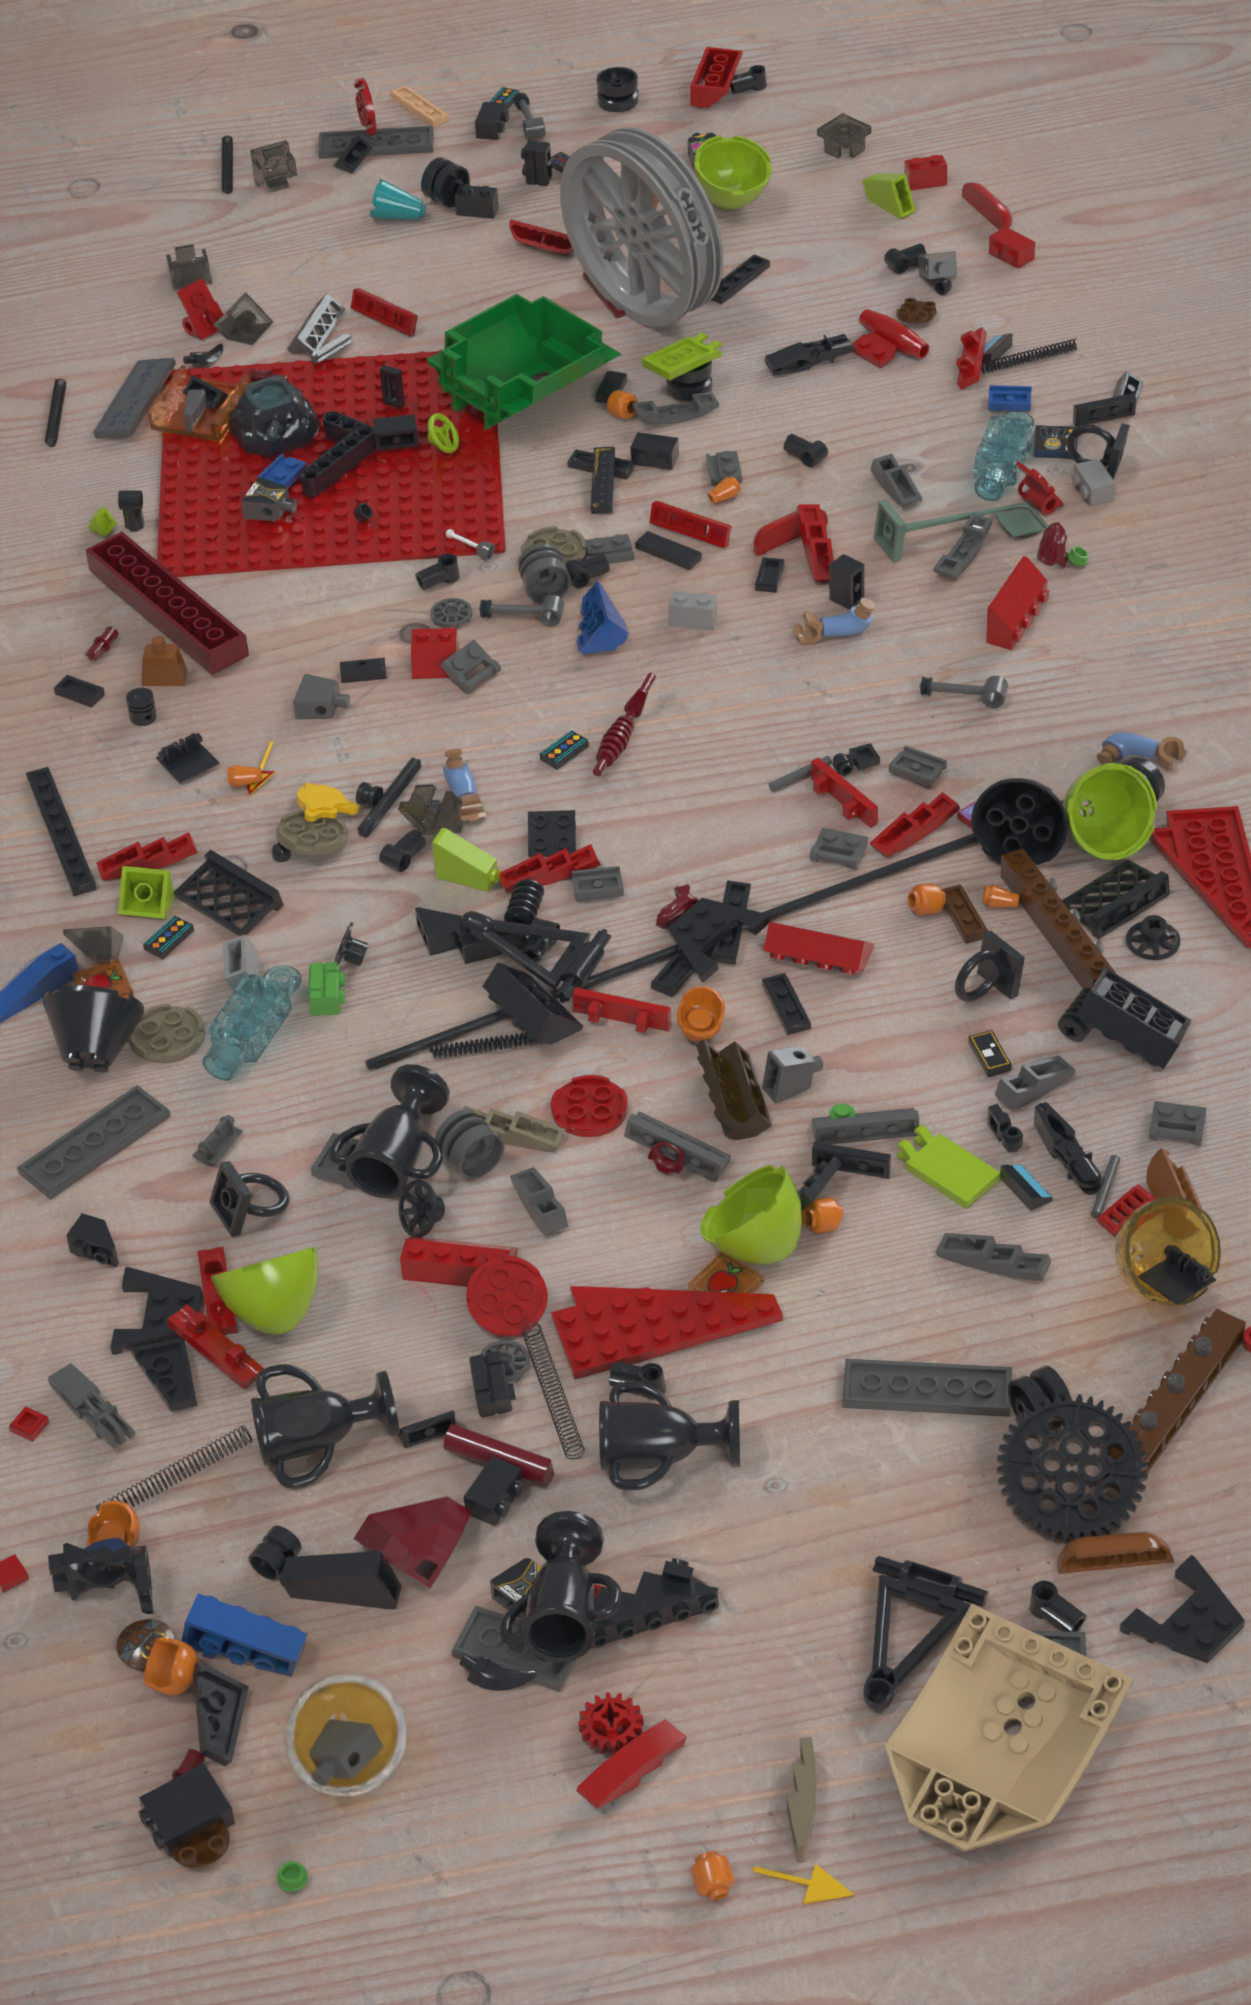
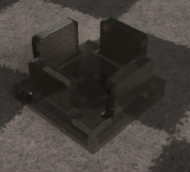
M844 113L817 129V136L824 139V152L837 159L841 157V147L845 149L850 147V157L852 158L865 151V137L872 133V126Z
M287 140L250 150L254 183L257 187L267 185L271 192L289 187L286 179L297 176L296 160L290 153Z
M193 244L175 247L176 261H172L170 255H166L167 269L173 291L181 290L201 278L204 279L206 285L212 284L206 249H201L202 257H196Z
M433 784L416 785L410 800L400 801L398 810L422 835L438 834L442 828H446L453 833H461L463 824L458 820L462 801L452 791L445 792L441 803L439 800H432L436 790Z

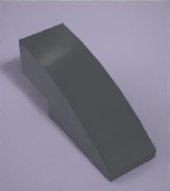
M893 454L873 459L871 472L885 492L896 503L903 507L922 500V496L904 465L899 466Z
M1059 1055L1022 1065L1019 1074L1000 1079L995 1096L1011 1110L1024 1106L1061 1085L1075 1073V1069Z
M534 1167L510 1175V1179L523 1205L543 1235L568 1227L564 1207L555 1198L553 1188Z

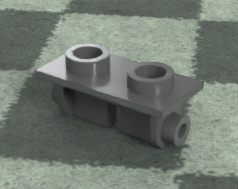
M227 1115L220 1119V1123L215 1127L214 1131L203 1142L199 1143L197 1151L192 1155L193 1158L213 1166L219 1161L243 1132V1130L234 1127L235 1120L232 1116Z

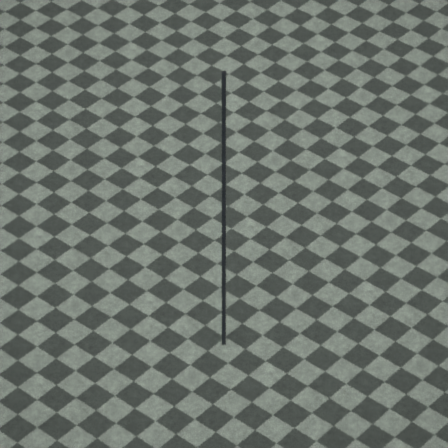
M972 833L761 913L769 915L770 919L776 918L976 843L978 840ZM675 944L592 975L582 989L674 956L676 952L681 953V951ZM559 988L549 992L556 999H559L555 996ZM501 1010L365 1060L366 1067L370 1070L426 1049L431 1045L434 1046L509 1018L510 1016Z

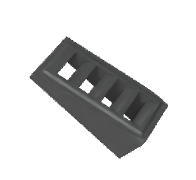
M189 390L187 393L184 411L187 432H192L206 409L207 404L204 390Z

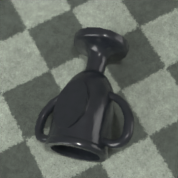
M414 1064L398 1067L391 1077L390 1088L394 1097L401 1104L384 1109L371 1123L356 1125L342 1132L336 1137L329 1149L331 1160L336 1164L346 1165L349 1179L367 1194L379 1198L399 1196L406 1187L410 1177L428 1179L437 1173L442 1164L443 1154L440 1145L431 1135L424 1131L419 1113L434 1114L441 1111L449 1101L450 1090L441 1076L429 1068ZM362 1134L350 1156L339 1154L344 1143ZM425 1142L430 1146L433 1158L427 1168L415 1169L414 1167L419 1158L422 1144Z
M274 1365L265 1368L259 1373L256 1379V1387L261 1398H252L250 1400L263 1464L264 1466H271L275 1463L276 1479L282 1486L295 1489L310 1485L319 1479L329 1467L335 1444L349 1433L356 1422L376 1419L383 1423L389 1436L400 1435L395 1401L386 1370L376 1373V1385L372 1394L350 1401L336 1392L323 1390L316 1379L307 1371L293 1365ZM290 1375L303 1380L312 1390L269 1396L266 1389V1381L271 1377ZM325 1449L320 1463L308 1474L293 1478L285 1474L284 1461Z
M625 1381L618 1383L610 1392V1402H600V1467L602 1471L609 1470V1479L617 1489L625 1491L643 1490L652 1486L666 1475L673 1463L686 1458L697 1446H719L727 1453L730 1466L740 1467L739 1400L729 1401L725 1417L718 1422L697 1423L685 1411L672 1407L662 1391L644 1382ZM639 1392L654 1398L660 1404L619 1402V1397L622 1393ZM659 1467L655 1472L641 1479H623L618 1474L619 1469Z
M561 1511L545 1517L539 1523L535 1534V1544L539 1554L548 1562L536 1574L530 1592L516 1601L503 1617L500 1626V1637L503 1642L514 1645L524 1641L525 1646L534 1655L554 1662L574 1661L584 1656L593 1646L595 1621L613 1615L621 1604L622 1596L621 1588L614 1579L608 1575L590 1573L585 1567L594 1562L601 1554L604 1543L602 1528L593 1518L580 1512ZM594 1584L604 1585L610 1591L608 1604L600 1609H596ZM526 1608L521 1631L511 1633L515 1619Z

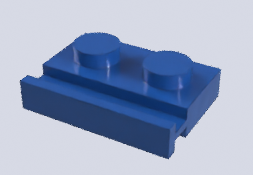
M989 385L988 410L1031 411L1032 386Z
M281 454L258 477L289 488L300 477L301 471L307 467V462L292 457L284 458V455Z

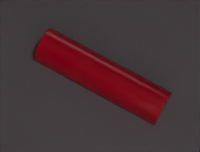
M454 1424L450 1425L445 1435L443 1447L448 1452L484 1465L493 1456L521 1468L523 1479L545 1487L549 1485L555 1475L551 1459Z

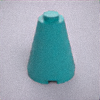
M380 179L372 200L375 210L371 209L370 217L376 219L419 220L420 217H424L426 206L423 205V200L386 180Z

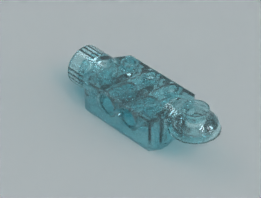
M1013 411L1003 416L997 415L990 418L975 455L974 478H976L974 490L980 498L987 501L999 500L1003 496L1006 486L1017 484L1021 470L1016 463L1019 461L1024 465L1032 445L1034 419L1028 413Z
M282 965L269 969L263 977L256 974L244 975L208 1027L212 1046L204 1056L202 1063L212 1076L220 1080L229 1081L233 1079L243 1063L258 1061L292 1010L290 999L298 991L302 982L301 974L297 969Z

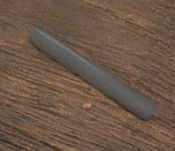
M829 756L821 758L828 766L832 764ZM811 764L770 782V790L775 791L811 774Z
M1117 1155L1110 1156L1091 1212L1093 1218L1097 1219L1103 1213L1120 1163V1157Z

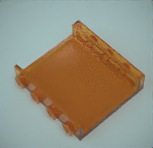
M182 365L174 374L169 384L165 386L161 395L157 397L154 405L148 410L147 418L150 421L151 430L220 442L229 429V415L237 406L238 399L245 390L252 387L251 377L243 375L237 384L202 379L224 391L229 396L215 410L206 406L192 432H187L184 420L187 395L182 392L191 377L186 375L185 365Z

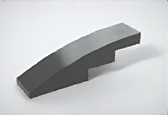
M944 1233L936 1250L937 1256L988 1273L1018 1279L1043 1281L1051 1264L1049 1254L1024 1253L1021 1245L996 1244L994 1236Z

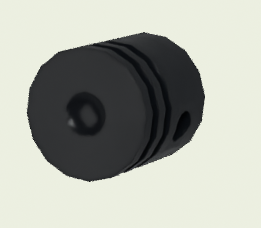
M144 687L135 688L128 692L126 701L131 723L137 726H146L153 723L157 719L153 692Z

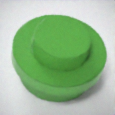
M1074 546L1072 549H1069L1067 557L1072 565L1085 566L1087 564L1089 554L1084 548Z
M837 1104L830 1109L829 1117L830 1119L855 1117V1110L848 1104Z
M295 1861L286 1862L277 1873L278 1885L286 1892L299 1891L308 1881L306 1868Z

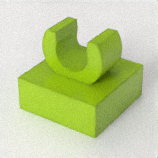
M104 506L99 508L89 520L91 524L87 527L92 533L97 532L102 538L111 532L117 522Z

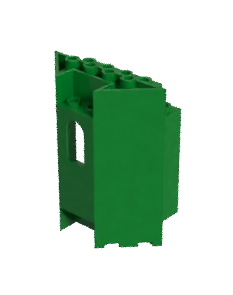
M515 294L445 332V349L426 360L430 367H434L440 377L437 380L444 393L448 392L452 398L451 406L455 412L471 404L485 413V431L622 354L602 342V331L548 298L542 296L530 302L519 294ZM542 373L550 374L538 382L532 379Z

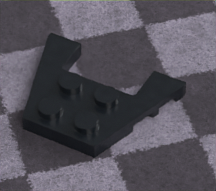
M701 898L667 929L681 953L685 955L690 966L697 973L700 981L704 983L719 969L717 962L705 955L708 950L736 925L743 927L756 936L771 920L769 915Z
M125 1267L122 1282L123 1292H148V1298L141 1329H114L110 1347L112 1355L121 1354L122 1349L134 1346H143L159 1340L162 1342L181 1338L167 1326L168 1318L187 1304L198 1313L203 1294L201 1286Z
M1191 1555L1175 1570V1578L1195 1592L1163 1624H1159L1136 1608L1120 1624V1632L1129 1636L1130 1633L1145 1637L1149 1643L1153 1644L1155 1641L1172 1647L1171 1651L1208 1663L1244 1627L1245 1620L1196 1557Z

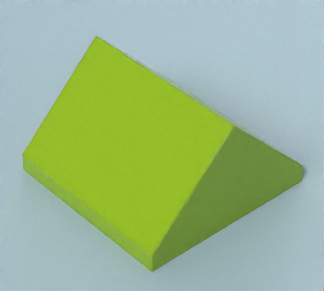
M122 866L118 914L166 919L174 899L171 872L169 870Z

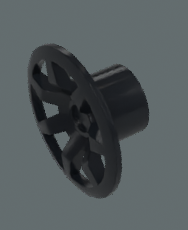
M1151 915L1128 930L1126 944L1131 952L1141 958L1161 960L1172 956L1178 950L1180 936L1177 930L1167 924L1164 918ZM1137 929L1141 933L1140 935L1131 936L1132 933ZM1175 938L1176 943L1173 946L1167 940ZM1143 941L1138 949H1136L1131 943H1139ZM1161 945L1164 949L1170 951L1159 955V946ZM1151 946L1154 955H1147L1143 952Z
M353 922L349 923L335 958V962H338L339 965L340 962L347 961L361 966L369 943L351 936Z
M414 1180L406 1185L400 1196L399 1218L403 1229L408 1235L412 1237L426 1236L432 1230L435 1222H439L443 1218L445 1205L442 1198L435 1195L433 1188L427 1182ZM413 1186H415L414 1194L416 1195V1197L409 1193V1190ZM422 1186H423V1187L427 1190V1192H428V1193L425 1194V1195L422 1193ZM405 1199L412 1204L411 1208L404 1209ZM404 1215H413V1218L407 1225ZM417 1224L421 1230L418 1233L413 1231Z

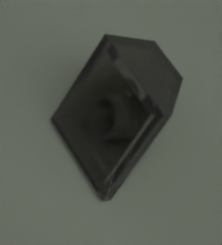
M245 292L213 325L227 340L253 345L274 321Z
M112 926L63 929V935L87 957L96 961V964H110V960H118L123 944V935Z

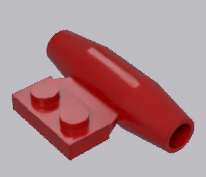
M865 309L861 313L859 323L870 334H864L852 343L854 347L853 353L880 369L895 358L897 351L918 359H923L927 356L930 348L929 345L910 328L887 315Z

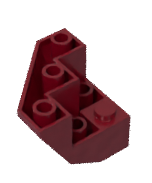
M448 1496L368 1514L353 1539L371 1551H381L389 1563L428 1588H431L460 1540L472 1511Z

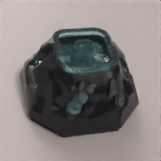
M273 376L247 385L245 391L238 399L235 409L229 415L228 428L245 452L269 457L309 445L321 425L315 411L302 391L281 376Z

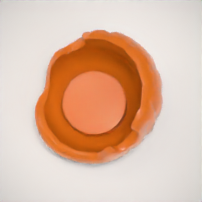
M707 986L693 987L685 992L677 1011V1023L687 1039L694 1042L707 1041L718 1034L725 1014L723 998L716 990Z
M117 1500L101 1504L98 1512L89 1519L86 1547L95 1542L111 1538H121L127 1545L135 1547L140 1536V1522L136 1512L127 1503Z
M163 1637L156 1639L146 1662L144 1672L145 1684L166 1695L174 1696L184 1693L194 1682V1665L199 1662L193 1647L186 1642Z

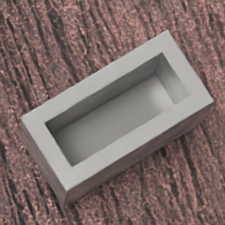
M1099 459L1074 464L1072 483L1075 487L1077 486L1082 498L1088 502L1090 507L1115 501L1116 483Z
M673 591L668 605L669 626L713 631L718 617L717 595Z
M244 934L223 942L224 980L237 996L260 989L259 952L248 937Z

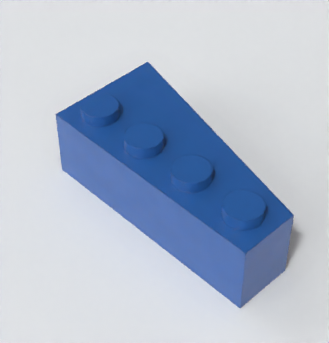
M198 1593L185 1620L181 1641L191 1645L194 1650L202 1651V1657L214 1659L215 1655L228 1657L232 1664L242 1665L251 1662L254 1663L256 1669L292 1677L304 1650L308 1633L302 1632L295 1626H286L275 1622L268 1616H259L246 1611L243 1607L232 1606L219 1601L213 1596H205Z

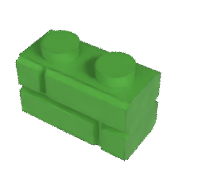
M327 962L325 964L311 963L309 965L308 1001L312 1016H322L325 1013L327 1015H338L341 1004H345V990L341 989V987L346 986L345 972H340L338 962Z

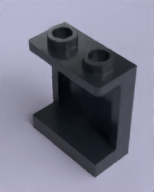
M204 1763L139 1797L142 1810L138 1811L139 1817L145 1828L151 1826L154 1831L151 1834L154 1843L159 1850L164 1848L169 1857H171L170 1852L174 1850L175 1844L220 1820L227 1828L235 1824L231 1805Z

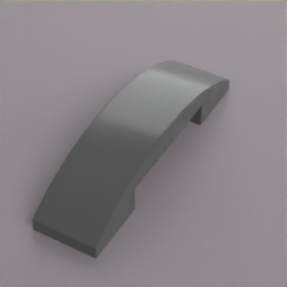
M711 391L692 394L691 402L656 407L652 400L633 403L632 407L641 420L656 424H675L699 418L719 407V402Z
M972 513L963 526V534L949 554L942 555L933 568V572L952 578L964 572L982 547L993 519Z

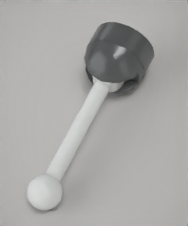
M451 529L446 531L448 538L453 537L477 548V554L487 561L492 558L495 552L494 544L487 541L477 544L455 534Z

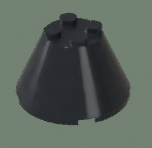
M1009 778L998 781L981 793L972 811L971 826L974 837L976 836L983 852L999 864H1001V855L1020 849L1025 850L1036 866L1047 861L1049 862L1060 852L1067 838L1068 819L1061 801L1049 787L1036 780Z
M74 985L58 987V992L51 994V991H48L43 997V1006L61 1058L64 1062L68 1063V1068L74 1071H82L83 1068H89L96 1072H108L109 1066L113 1064L142 1019L145 1009L142 1002L131 995L129 999L118 996L117 990L96 986Z

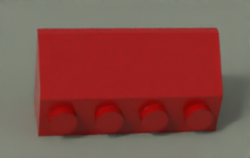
M706 46L690 85V106L709 108L728 93L743 55L742 50Z
M1026 556L1021 558L987 608V644L1012 650L1015 644L1021 641L1025 629L1030 628L1034 616H1038L1042 604L1046 603L1049 598L1047 579Z
M769 922L763 951L770 952L771 958L784 960L785 956L794 957L793 962L808 965L809 961L818 962V968L832 970V966L842 967V973L856 975V971L864 972L875 943Z
M413 1236L405 1239L400 1256L402 1279L467 1287L472 1274L481 1264L497 1257H516L518 1247Z

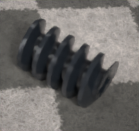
M530 879L517 882L511 894L509 905L504 915V921L531 925L533 919L538 914L540 903L544 896L543 886L539 882Z
M1091 988L1082 989L1058 1020L1059 1030L1067 1038L1075 1042L1083 1041L1094 1027L1085 1025L1076 1016Z

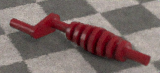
M648 673L641 687L625 704L624 710L626 714L618 717L605 732L596 755L597 764L593 769L595 776H601L605 767L611 766L626 749L634 728L632 720L639 717L643 712L648 691L656 679L654 673Z

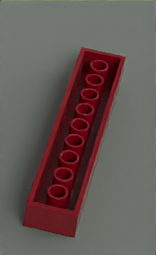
M120 532L85 549L89 570L211 675L249 656L246 634L125 533Z

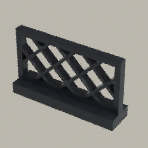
M211 849L204 855L206 861L173 892L176 898L238 936L247 935L272 909L278 912L284 906L280 893L276 888ZM207 871L213 873V878L201 880V877ZM229 883L230 888L218 890V884ZM213 885L214 891L201 893V887ZM197 888V894L188 896L184 894L188 889ZM234 894H247V899L235 901ZM230 895V902L218 903V897ZM214 898V904L201 905V900ZM264 904L260 910L252 911L251 905ZM247 906V912L235 914V907ZM231 908V915H218V910ZM248 919V922L242 928L235 925L237 920Z
M1127 859L1062 901L1076 920L1090 927L1092 936L1100 939L1170 895L1169 875L1163 871L1154 874ZM1128 869L1134 872L1129 874H1121ZM1139 880H1146L1143 883H1138ZM1121 881H1135L1133 884H1120ZM1107 882H1117V884L1104 885ZM1122 891H1129L1125 894H1120ZM1103 892H1117V895H1103ZM1089 893H1099L1096 896H1086ZM1111 902L1108 905H1102V903ZM1085 903H1099V906H1085ZM1081 904V907H1070V905Z

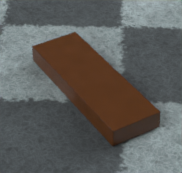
M959 884L941 889L946 896V902L943 906L965 944L982 940L983 934L989 931L962 885Z

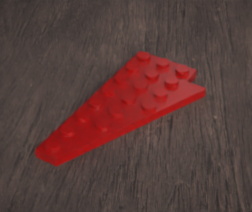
M1229 806L1166 811L1168 827L1154 828L1149 840L1244 946L1251 948V854L1239 807Z
M571 1286L570 1292L575 1306L551 1312L554 1327L574 1380L610 1370L613 1363L616 1362L631 1364L783 1321V1313L774 1294L650 1289L648 1287L639 1289Z

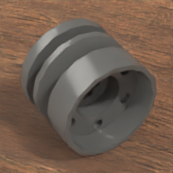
M546 543L536 544L527 548L521 554L518 560V570L529 598L535 602L542 603L543 599L548 595H556L562 598L568 592L571 586V578L564 558L558 548Z
M470 1109L460 1110L449 1116L441 1124L435 1136L443 1156L467 1179L479 1178L490 1172L500 1161L505 1148L503 1139L474 1110Z

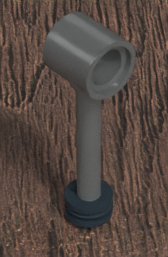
M525 93L516 94L513 99L517 109L522 110L526 119L523 120L525 138L531 139L545 136L544 120L542 117L533 118L528 107L530 104L528 96Z
M556 595L546 596L540 606L492 604L491 600L482 599L479 611L481 617L491 618L492 613L539 615L541 623L552 627L560 623L565 604Z
M996 675L990 676L983 686L933 682L932 677H929V679L928 677H922L919 688L921 695L925 693L928 696H931L932 691L982 695V701L986 706L999 708L1005 702L1008 682L1003 677Z

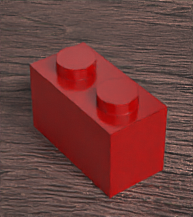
M943 155L904 160V173L906 174L910 191L947 185L948 165Z
M1005 226L989 236V254L1019 269L1035 259V241Z

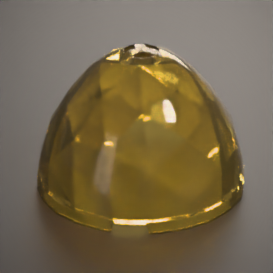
M1176 1196L1160 1197L1140 1206L1128 1215L1122 1223L1116 1236L1115 1261L1124 1282L1134 1292L1157 1304L1178 1306L1141 1281L1138 1276L1166 1259L1164 1249L1168 1245H1176L1184 1254L1188 1253L1191 1257H1194L1197 1262L1207 1266L1211 1276L1218 1272L1220 1265V1239L1210 1216L1191 1203V1200ZM1139 1245L1142 1246L1143 1251L1139 1250ZM1136 1256L1141 1257L1138 1261L1134 1260ZM1208 1288L1202 1289L1179 1305L1195 1301L1206 1293Z
M344 1673L321 1679L313 1683L300 1695L294 1703L287 1720L285 1741L287 1753L294 1770L317 1791L329 1795L349 1797L377 1788L397 1768L405 1750L407 1730L405 1717L398 1701L382 1684L362 1675ZM335 1714V1720H341V1714H344L350 1722L372 1724L384 1746L382 1750L354 1778L349 1780L332 1778L326 1786L317 1784L312 1778V1773L316 1767L309 1756V1751L329 1721V1718Z

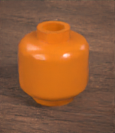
M614 391L608 398L607 410L613 417L630 419L636 413L632 405L633 403H638L637 398L629 392Z
M917 884L908 894V906L916 915H936L942 910L946 902V896L937 884Z
M831 1197L814 1199L802 1212L804 1225L816 1234L838 1229L844 1216L842 1207Z
M710 1851L697 1856L694 1859L695 1863L692 1865L690 1873L698 1894L703 1897H710L712 1901L728 1896V1890L735 1884V1877L728 1858L725 1855L718 1854L717 1851Z

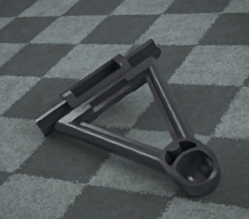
M476 911L466 912L460 920V928L466 936L479 941H487L555 990L560 982L563 981L555 995L560 999L559 1002L561 1003L569 1002L575 987H584L604 957L603 949L611 939V935L607 934L606 929L599 930L592 941H589L590 933L494 920ZM464 926H468L471 932L466 931ZM495 931L567 941L570 944L551 972H549L497 935Z
M882 1556L876 1557L873 1572L883 1575H880L878 1580L872 1671L866 1680L863 1691L864 1701L867 1706L873 1710H884L887 1708L898 1686L964 1618L970 1607L969 1603L980 1607L985 1606L988 1591L962 1583V1577L910 1560H905L903 1564ZM892 1596L946 1613L894 1670L886 1667Z

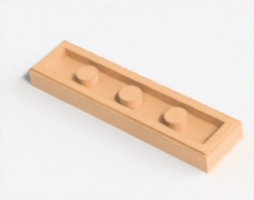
M406 85L390 92V97L430 126H433V128L449 121L446 113Z

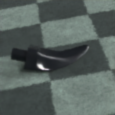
M218 344L208 352H190V356L183 357L184 364H192L197 367L211 364L222 355L223 344Z
M464 1655L459 1663L460 1666L470 1671L467 1681L487 1690L503 1691L517 1688L528 1683L538 1675L537 1671L505 1670L484 1655H481L477 1662Z

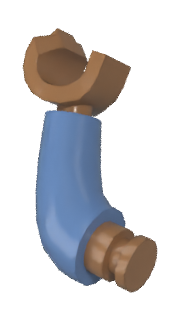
M861 598L859 604L853 606L847 613L832 617H821L819 621L815 614L804 612L803 617L806 624L798 623L794 625V635L802 644L812 645L821 639V635L849 636L859 634L868 628L872 622L873 617L871 614L875 609V604L868 598Z
M1118 732L1108 736L1103 741V749L1097 754V760L1103 765L1113 763L1115 760H1122L1129 755L1155 759L1157 756L1159 765L1165 770L1170 771L1173 764V758L1171 757L1181 760L1186 756L1187 750L1183 741L1177 737L1164 738L1159 745V741L1145 736Z
M448 750L445 752V757H448L443 767V773L456 801L455 812L458 821H468V823L479 821L480 818H485L486 814L482 802L479 800L475 781L468 764L464 763L463 758L460 757L462 750Z

